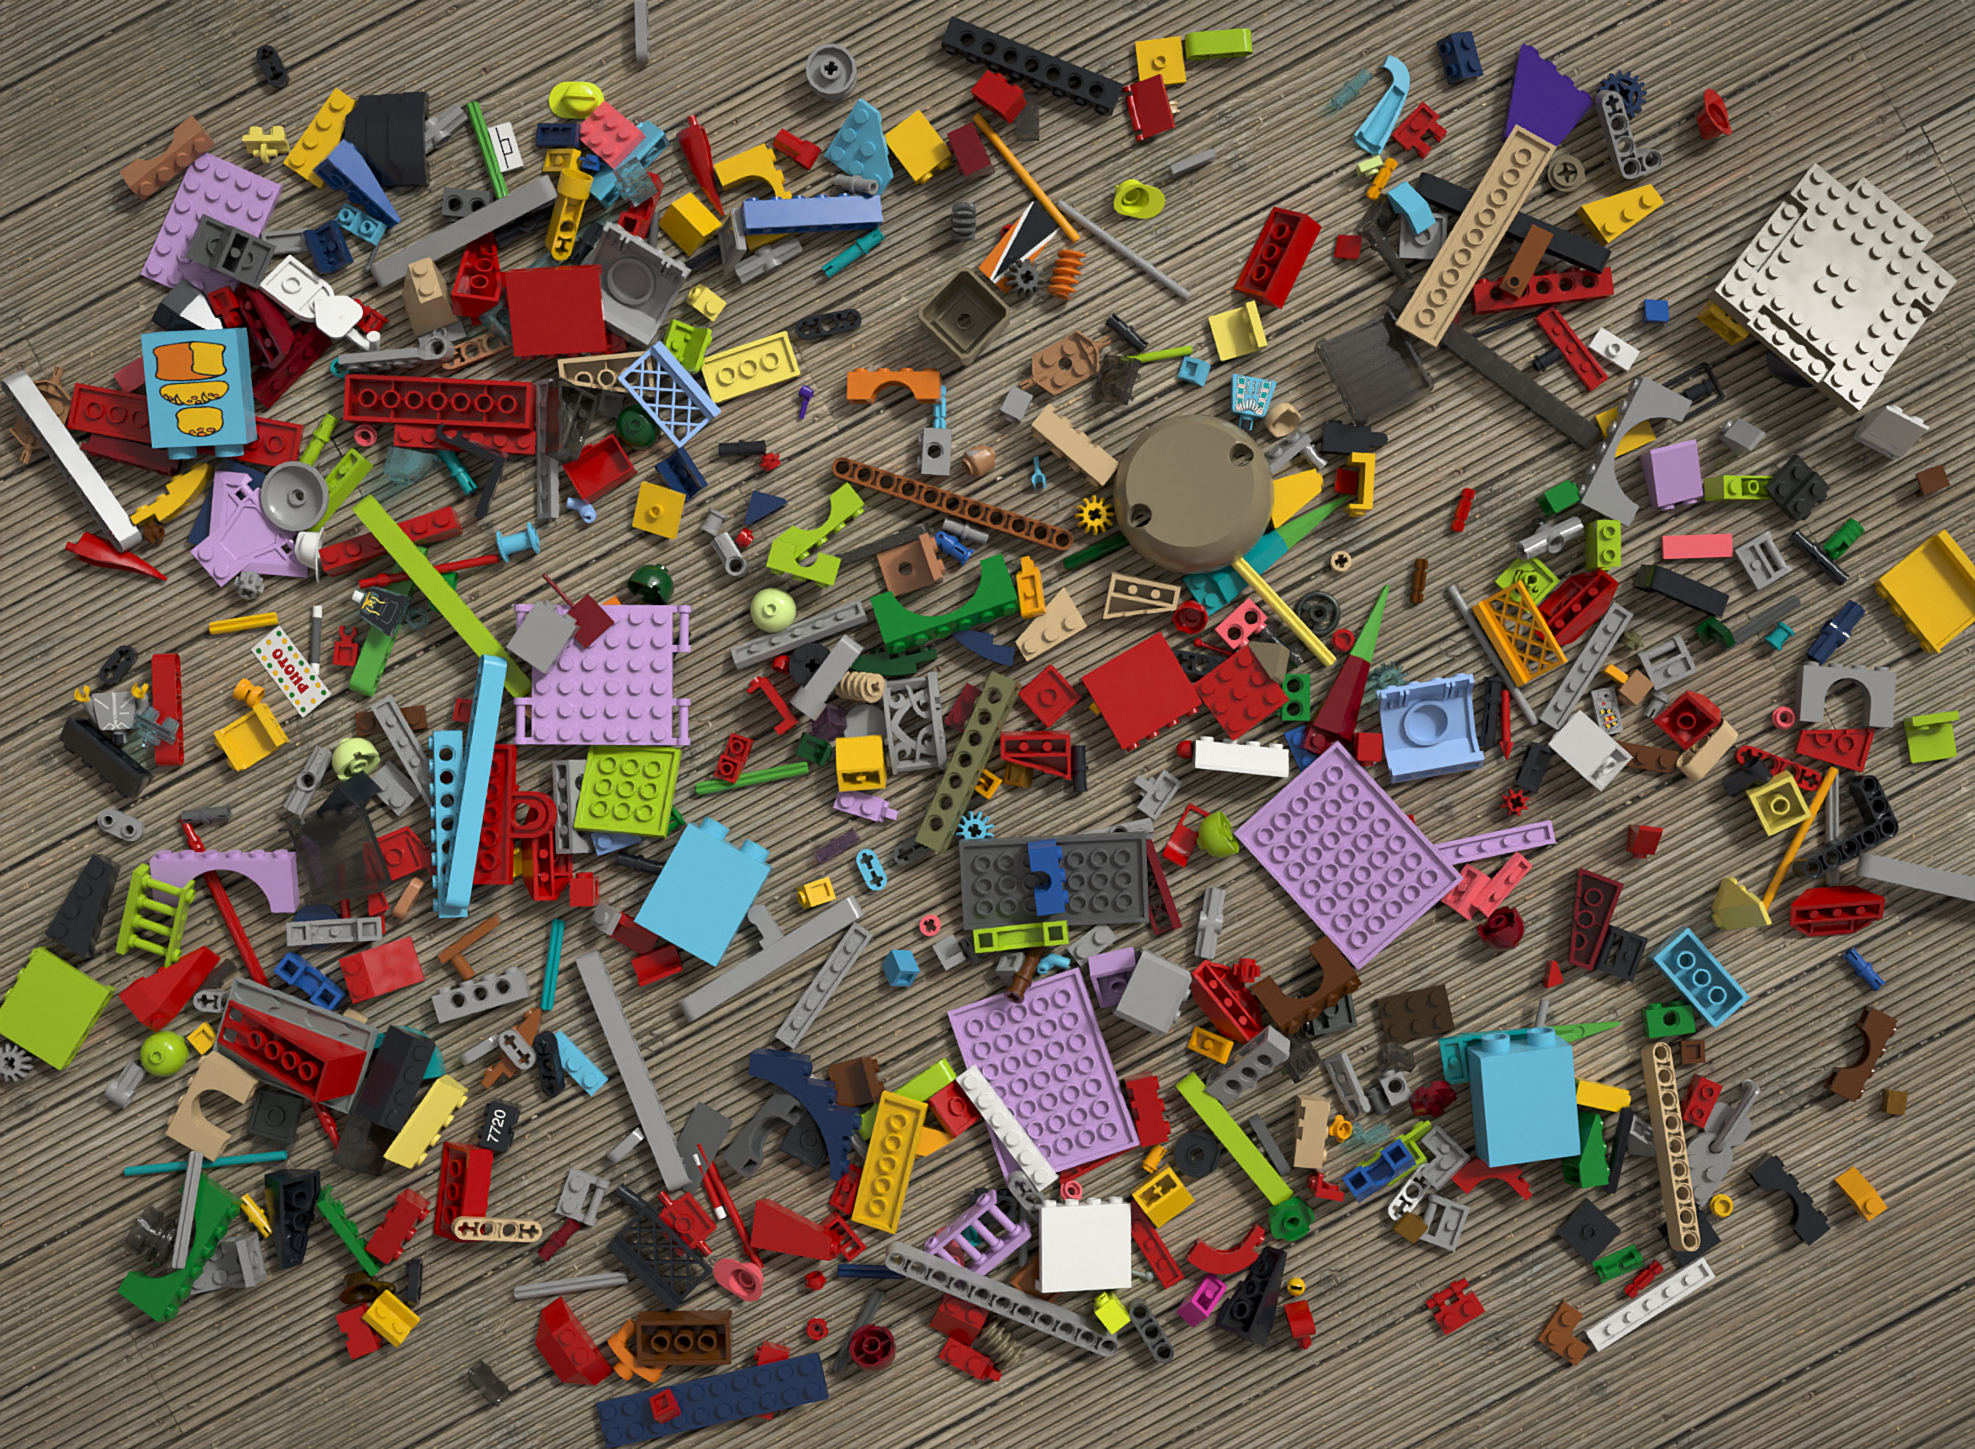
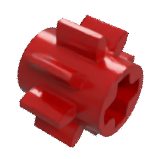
M1508 789L1509 795L1500 796L1504 799V804L1500 805V808L1507 809V816H1510L1513 811H1515L1516 816H1521L1520 810L1529 809L1525 806V801L1529 800V797L1521 795L1523 790L1519 789L1514 794L1512 789ZM1510 799H1516V802L1519 803L1518 807H1512L1513 804L1510 802Z
M1239 958L1238 964L1233 963L1232 974L1237 975L1238 982L1254 983L1255 977H1260L1261 966L1256 965V959Z

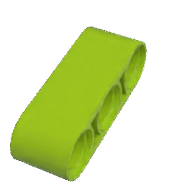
M1243 28L1188 33L1185 35L1186 59L1206 60L1252 55L1251 29Z

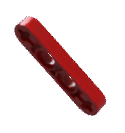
M1740 746L1734 753L1735 761L1741 766L1745 763L1741 752H1746L1747 750H1749L1748 754L1753 757L1758 756L1759 753L1762 761L1764 758L1769 757L1773 761V767L1770 769L1773 776L1783 772L1786 766L1793 767L1795 770L1793 778L1798 788L1806 791L1819 789L1823 781L1822 776L1817 771L1753 746ZM1800 775L1805 777L1813 775V780L1816 781L1815 784L1808 786L1809 782L1799 779Z

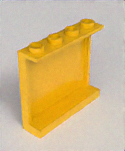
M1945 529L1936 531L1873 582L1876 586L1875 591L1877 594L1889 602L1893 614L1902 618L1906 623L1904 625L1906 630L1920 640L1919 645L1926 653L1939 654L1943 646L1975 621V565Z

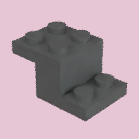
M202 214L184 257L258 289L277 246L234 226L224 224Z

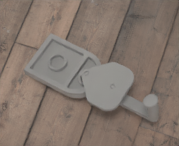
M1750 1079L1742 1082L1741 1086L1746 1094L1736 1109L1724 1102H1716L1704 1127L1705 1132L1695 1135L1686 1144L1694 1202L1702 1207L1705 1206L1732 1165L1733 1152L1731 1146L1742 1144L1752 1129L1751 1121L1746 1114L1760 1095L1761 1090Z

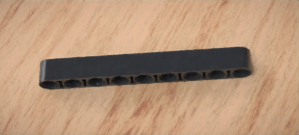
M1425 172L1420 173L1414 186V190L1428 204L1459 217L1475 193ZM1520 211L1504 235L1523 243L1531 226L1534 224L1554 234L1544 253L1595 274L1603 273L1612 253L1604 246Z

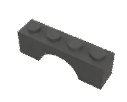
M779 1087L729 1146L722 1157L735 1172L750 1179L764 1162L763 1147L769 1134L781 1125L795 1126L807 1109L795 1096L784 1088Z

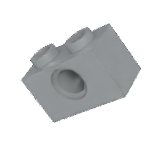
M924 428V434L919 433V447H923L922 457L918 456L917 470H922V476L950 478L952 429ZM938 447L941 450V455L935 459L929 457L928 451L930 448Z

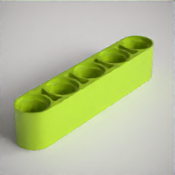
M944 1057L892 1093L923 1102L958 1076ZM879 1103L874 1104L860 1114L862 1116V1126L858 1133L864 1141L872 1136Z

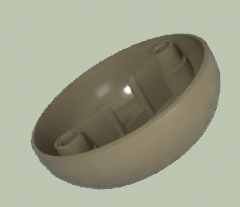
M1203 414L1175 416L1151 426L1137 437L1126 450L1115 474L1113 485L1114 511L1118 525L1127 541L1140 556L1150 563L1175 573H1209L1223 569L1241 559L1257 544L1264 534L1274 505L1273 476L1269 463L1260 447L1244 430L1235 424L1215 416ZM1250 460V462H1249L1247 465H1245V466H1239V465L1243 464L1244 462ZM1147 520L1149 521L1148 524L1142 527H1137L1142 523L1146 522Z

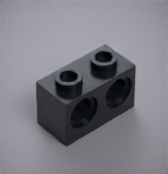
M978 1187L974 1188V1191H969V1208L974 1205L975 1201L983 1193H988V1188ZM997 1189V1203L994 1205L997 1206L1002 1200L1008 1201L1011 1205L1010 1208L1002 1212L1015 1224L1016 1197L1009 1189ZM988 1211L978 1218L981 1223L1000 1224Z

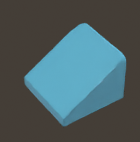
M1184 356L1177 378L1203 387L1210 370V365L1203 360Z

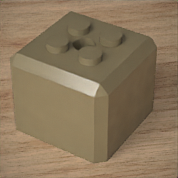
M960 267L919 308L920 326L961 366H969L1010 325V308L970 268ZM968 315L972 320L971 324L968 327L960 326L958 323L960 316Z

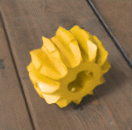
M1092 496L1091 504L1084 498L1083 503L1086 508L1081 505L1077 506V509L1083 512L1075 514L1076 519H1083L1077 526L1082 527L1086 524L1087 526L1084 530L1086 534L1089 532L1090 527L1093 528V535H1097L1098 527L1105 533L1106 528L1103 523L1108 526L1112 525V522L1106 519L1114 517L1113 512H1106L1112 505L1107 504L1103 507L1102 505L1105 501L1103 497L1099 503H1096V496ZM1095 510L1099 511L1098 516H1101V518H1096L1094 521L1090 520L1091 515H1088V513H1093Z

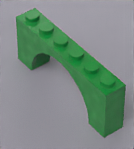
M1002 553L980 560L981 581L976 593L964 606L951 613L940 616H923L913 613L896 600L892 591L871 597L870 600L888 653H900L907 648L916 645L921 646L933 639L945 638L951 633L960 630L965 631L972 626L989 623L995 618L1004 615L1009 616L1021 610Z
M201 1172L194 1209L196 1236L193 1248L186 1259L185 1268L177 1269L161 1278L151 1277L142 1271H129L117 1292L157 1322H170L178 1314V1308L182 1301L189 1296L195 1280L202 1275L203 1267L214 1255L217 1244L227 1234L228 1226L238 1216L244 1201L204 1172ZM184 1183L179 1189L181 1194H183Z

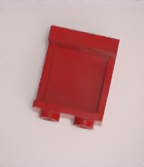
M758 676L748 683L750 687L746 690L748 694L754 695L763 689L785 719L774 728L779 736H784L801 723L769 678Z

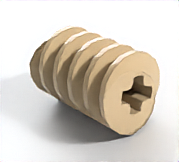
M848 670L834 691L838 697L843 699L872 703L882 697L885 690V681L882 675Z

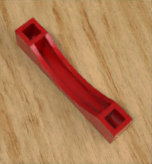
M451 506L397 523L415 545L444 541L463 534L458 514ZM372 532L318 550L323 569L332 578L354 571L368 561L389 553Z

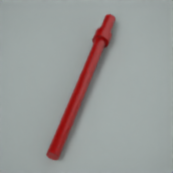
M497 553L435 565L434 568L442 574L499 563L500 561ZM405 571L388 575L387 573L377 574V577L359 580L360 589L375 586L382 588L389 586L390 583L411 580V578Z
M698 1144L697 1147L700 1153L702 1154L705 1162L709 1166L701 1144ZM712 1161L707 1171L743 1243L742 1249L745 1255L749 1256L751 1262L762 1269L764 1265L756 1251L758 1248L750 1247L751 1238L714 1161Z

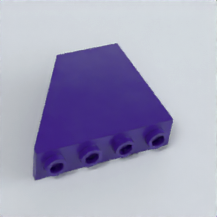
M1525 43L1516 54L1501 142H1506L1517 124L1557 147L1592 107L1594 102L1591 101L1592 98L1587 92L1577 89L1574 86V82L1568 76H1562L1557 72V68L1552 62L1543 60L1533 46H1527Z

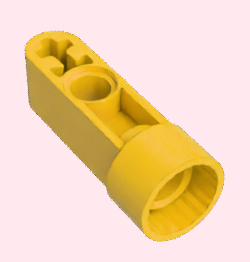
M570 168L561 170L557 185L559 196L556 198L545 239V246L556 260L560 261L567 259L571 255L585 200L589 198L593 183V177L589 174ZM564 222H568L565 227L560 228Z

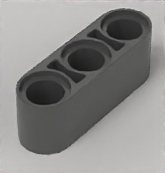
M1141 1298L1132 1300L1128 1306L1130 1318L1152 1355L1159 1363L1166 1364L1170 1362L1174 1357L1173 1346L1151 1308ZM1143 1306L1145 1312L1141 1316H1136L1133 1314L1134 1308ZM1155 1326L1157 1332L1153 1336H1148L1145 1334L1146 1328ZM1161 1346L1169 1348L1168 1354L1164 1356L1159 1355L1157 1350Z

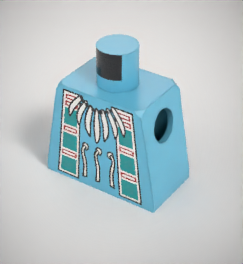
M1237 374L1232 375L1230 413L1240 416L1239 428L1252 431L1253 420H1262L1265 417L1277 382Z

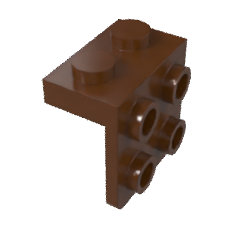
M872 1053L828 1067L830 1080L835 1082V1089L838 1092L837 1105L856 1107L870 1102H874V1104L880 1102L882 1092L886 1091L883 1081L879 1082L877 1073L880 1072L877 1058L873 1059Z

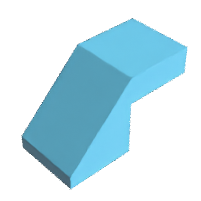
M1403 181L1386 192L1394 212L1405 215L1413 234H1419L1436 223L1427 202L1407 181Z

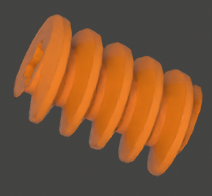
M1059 250L1057 256L1060 259H1056L1054 262L1057 267L1052 269V273L1055 276L1049 279L1052 285L1047 287V291L1059 299L1073 301L1074 299L1069 296V293H1076L1077 291L1071 285L1079 284V281L1074 276H1081L1082 274L1076 268L1084 267V263L1079 261V258H1086L1087 256L1075 250Z

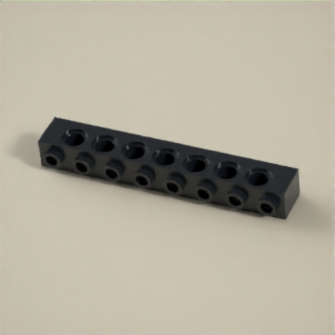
M951 16L941 41L942 48L950 55H962L966 57L968 62L976 65L979 63L987 65V68L995 73L1005 72L1015 81L1021 82V80L1030 82V86L1035 89L1043 90L1045 88L1052 91L1051 94L1058 98L1064 99V97L1073 99L1074 104L1081 107H1086V105L1095 108L1094 111L1101 115H1113L1123 90L1124 84L953 16ZM965 38H970L974 43L969 47H965L961 44V41ZM990 46L994 48L995 52L992 55H985L982 50ZM1007 55H1013L1016 61L1013 64H1008L1004 61V58ZM1033 63L1038 69L1035 72H1028L1025 69L1026 65ZM1056 72L1059 78L1056 81H1050L1047 78V74ZM1076 80L1081 86L1074 90L1068 86V83ZM1092 89H1098L1102 95L1099 98H1093L1089 92Z

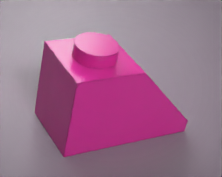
M1208 1273L1185 1297L1176 1313L1192 1328L1208 1318L1227 1289V1286L1213 1273Z

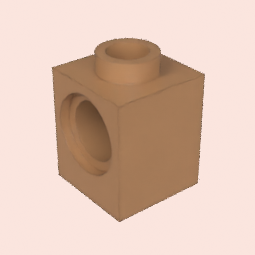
M1637 669L1631 670L1625 684L1618 685L1615 689V693L1618 694L1617 699L1626 706L1629 704L1631 706L1638 705L1654 686V683Z

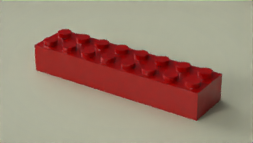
M345 374L343 420L349 424L366 423L394 426L395 423L439 426L444 422L445 426L534 431L536 386L532 382Z

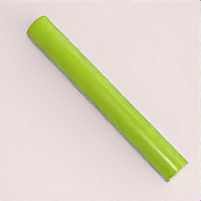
M1192 346L1123 357L1124 366L1193 354Z

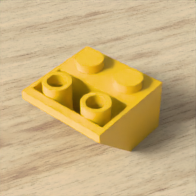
M882 735L836 738V768L839 792L886 788L887 770Z
M1168 1163L1131 1190L1132 1196L1158 1229L1195 1202V1199Z

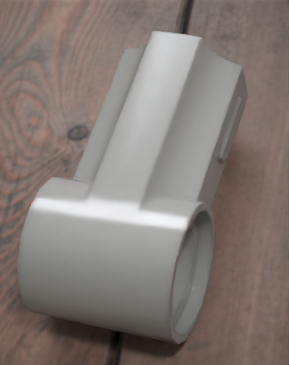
M726 532L714 538L710 543L723 562L726 571L735 578H742L747 575L749 565L729 533ZM736 561L742 562V569L739 572L732 571V564Z
M131 1059L118 1079H115L104 1093L106 1098L123 1109L133 1100L136 1095V1088L147 1073L141 1062Z

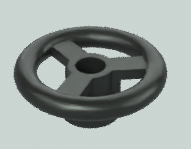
M1311 591L1303 595L1296 604L1295 614L1303 623L1302 608L1309 612L1310 618L1314 621L1313 629H1309L1316 637L1331 633L1340 621L1341 611L1339 604L1327 592ZM1312 598H1323L1329 604H1315L1312 606L1307 601ZM1316 609H1319L1322 612V616L1320 618L1314 615V611ZM1333 610L1332 622L1326 628L1321 629V622L1325 621L1329 611Z

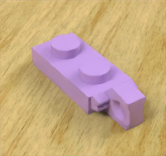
M838 790L833 806L835 809L881 822L884 821L885 817L896 820L899 813L897 810L888 808L889 802L884 801V799L859 791L839 792Z

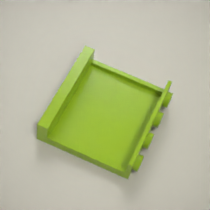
M48 946L38 947V949L35 948L28 957L30 962L27 967L20 970L16 976L17 983L14 988H10L3 998L5 1002L0 1008V1034L61 1071L70 1066L117 989L110 985H102L49 952Z

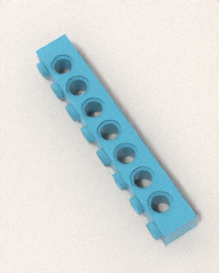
M433 730L432 736H428V749L433 750V759H429V773H433L434 782L429 783L430 796H434V806H430V818L435 820V829H431V843L436 845V852L431 853L432 866H436V875H432V888L437 889V898H433V912H437L439 918L467 917V909L443 907L441 903L445 879L442 869L447 865L449 854L442 851V844L446 841H451L452 828L449 830L443 829L441 822L447 817L452 818L454 821L463 765L462 730ZM442 748L451 749L452 756L450 759H440L439 752ZM450 771L453 776L452 780L446 784L440 781L441 773ZM445 794H450L453 797V803L448 807H444L440 803L441 797Z

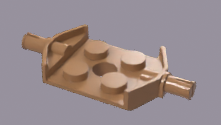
M1076 330L1075 333L1036 354H1032V375L1018 384L1023 391L1035 385V387L1039 386L1052 396H1056L1098 373L1099 352L1104 347L1112 344V341L1107 335L1093 342ZM1061 359H1069L1072 367L1067 371L1061 370L1058 366Z
M55 366L49 380L33 381V383L65 426L70 413L72 397L62 387L60 382L65 369ZM19 414L14 428L9 430L24 448L19 461L29 464L33 451L36 452V450L44 448Z

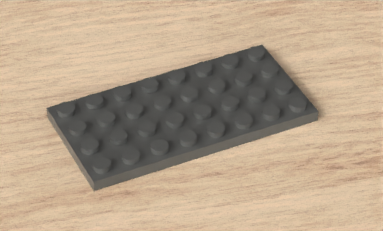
M1145 831L959 840L964 930L1067 920L1068 926L1149 922ZM1056 839V845L1062 848L1063 860H1059V867L1065 869L1066 882H1062V888L1068 891L1069 904H1065L1064 913L1038 916L1034 886L1046 884L1051 877L1043 871L1031 872L1028 842Z

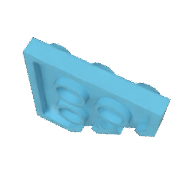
M861 98L855 104L824 156L850 176L860 175L863 179L876 180L878 191L875 195L881 196L894 176L887 155L889 152L885 135L882 132L880 111Z

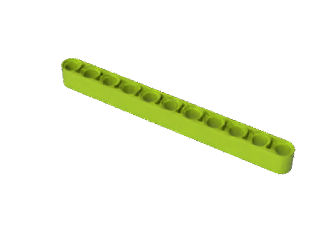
M369 494L352 508L354 513L479 658L482 654L507 659L504 687L514 698L528 697L532 693V680L378 501Z

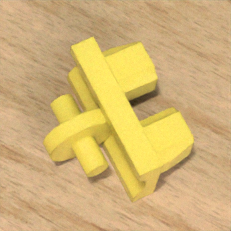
M273 126L271 128V135H264L263 129L260 127H250L248 135H243L242 141L246 145L248 154H253L254 157H261L263 163H269L270 156H278V153H290V146L282 126Z

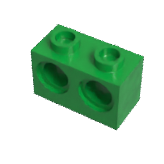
M1566 480L1537 496L1535 499L1547 518L1580 500L1578 497L1580 492L1573 482L1570 483L1569 480Z
M1285 674L1284 682L1278 685L1290 701L1276 710V716H1280V721H1310V674ZM1291 679L1296 680L1299 685L1295 693L1287 689V683ZM1291 702L1298 706V713L1295 716H1291L1287 712V706Z

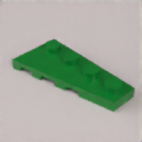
M328 1183L321 1188L317 1210L323 1218L326 1217L329 1220L336 1236L340 1235L344 1240L346 1250L356 1256L361 1270L367 1271L372 1277L379 1272L381 1263L377 1257L365 1250L368 1244L363 1237L359 1239V1231L353 1219H346L345 1207L340 1200H334L330 1194L333 1188Z

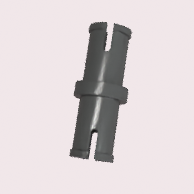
M229 805L212 808L203 806L201 809L183 810L181 819L187 820L183 821V824L202 822L210 824L211 821L230 820L232 813L231 810H227L230 809Z

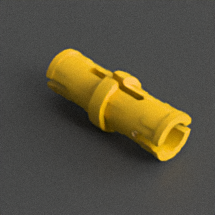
M247 1193L241 1199L244 1202L240 1208L248 1216L249 1223L253 1222L266 1239L272 1233L271 1223L265 1216L264 1209H260Z

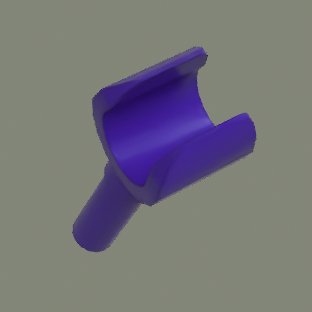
M803 385L798 393V396L804 399L798 417L804 419L807 405L814 395L813 389L806 385Z

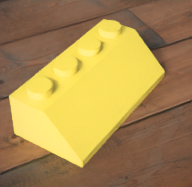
M447 1074L437 1079L383 1157L410 1169L416 1165L421 1166L428 1156L425 1153L429 1146L434 1147L439 1141L441 1135L438 1133L443 1126L447 1128L455 1118L452 1115L456 1108L461 1109L468 1099L465 1095L469 1090Z

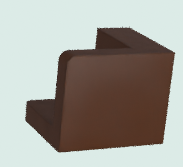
M1943 464L1928 468L1915 475L1921 491L1916 493L1917 497L1950 486Z

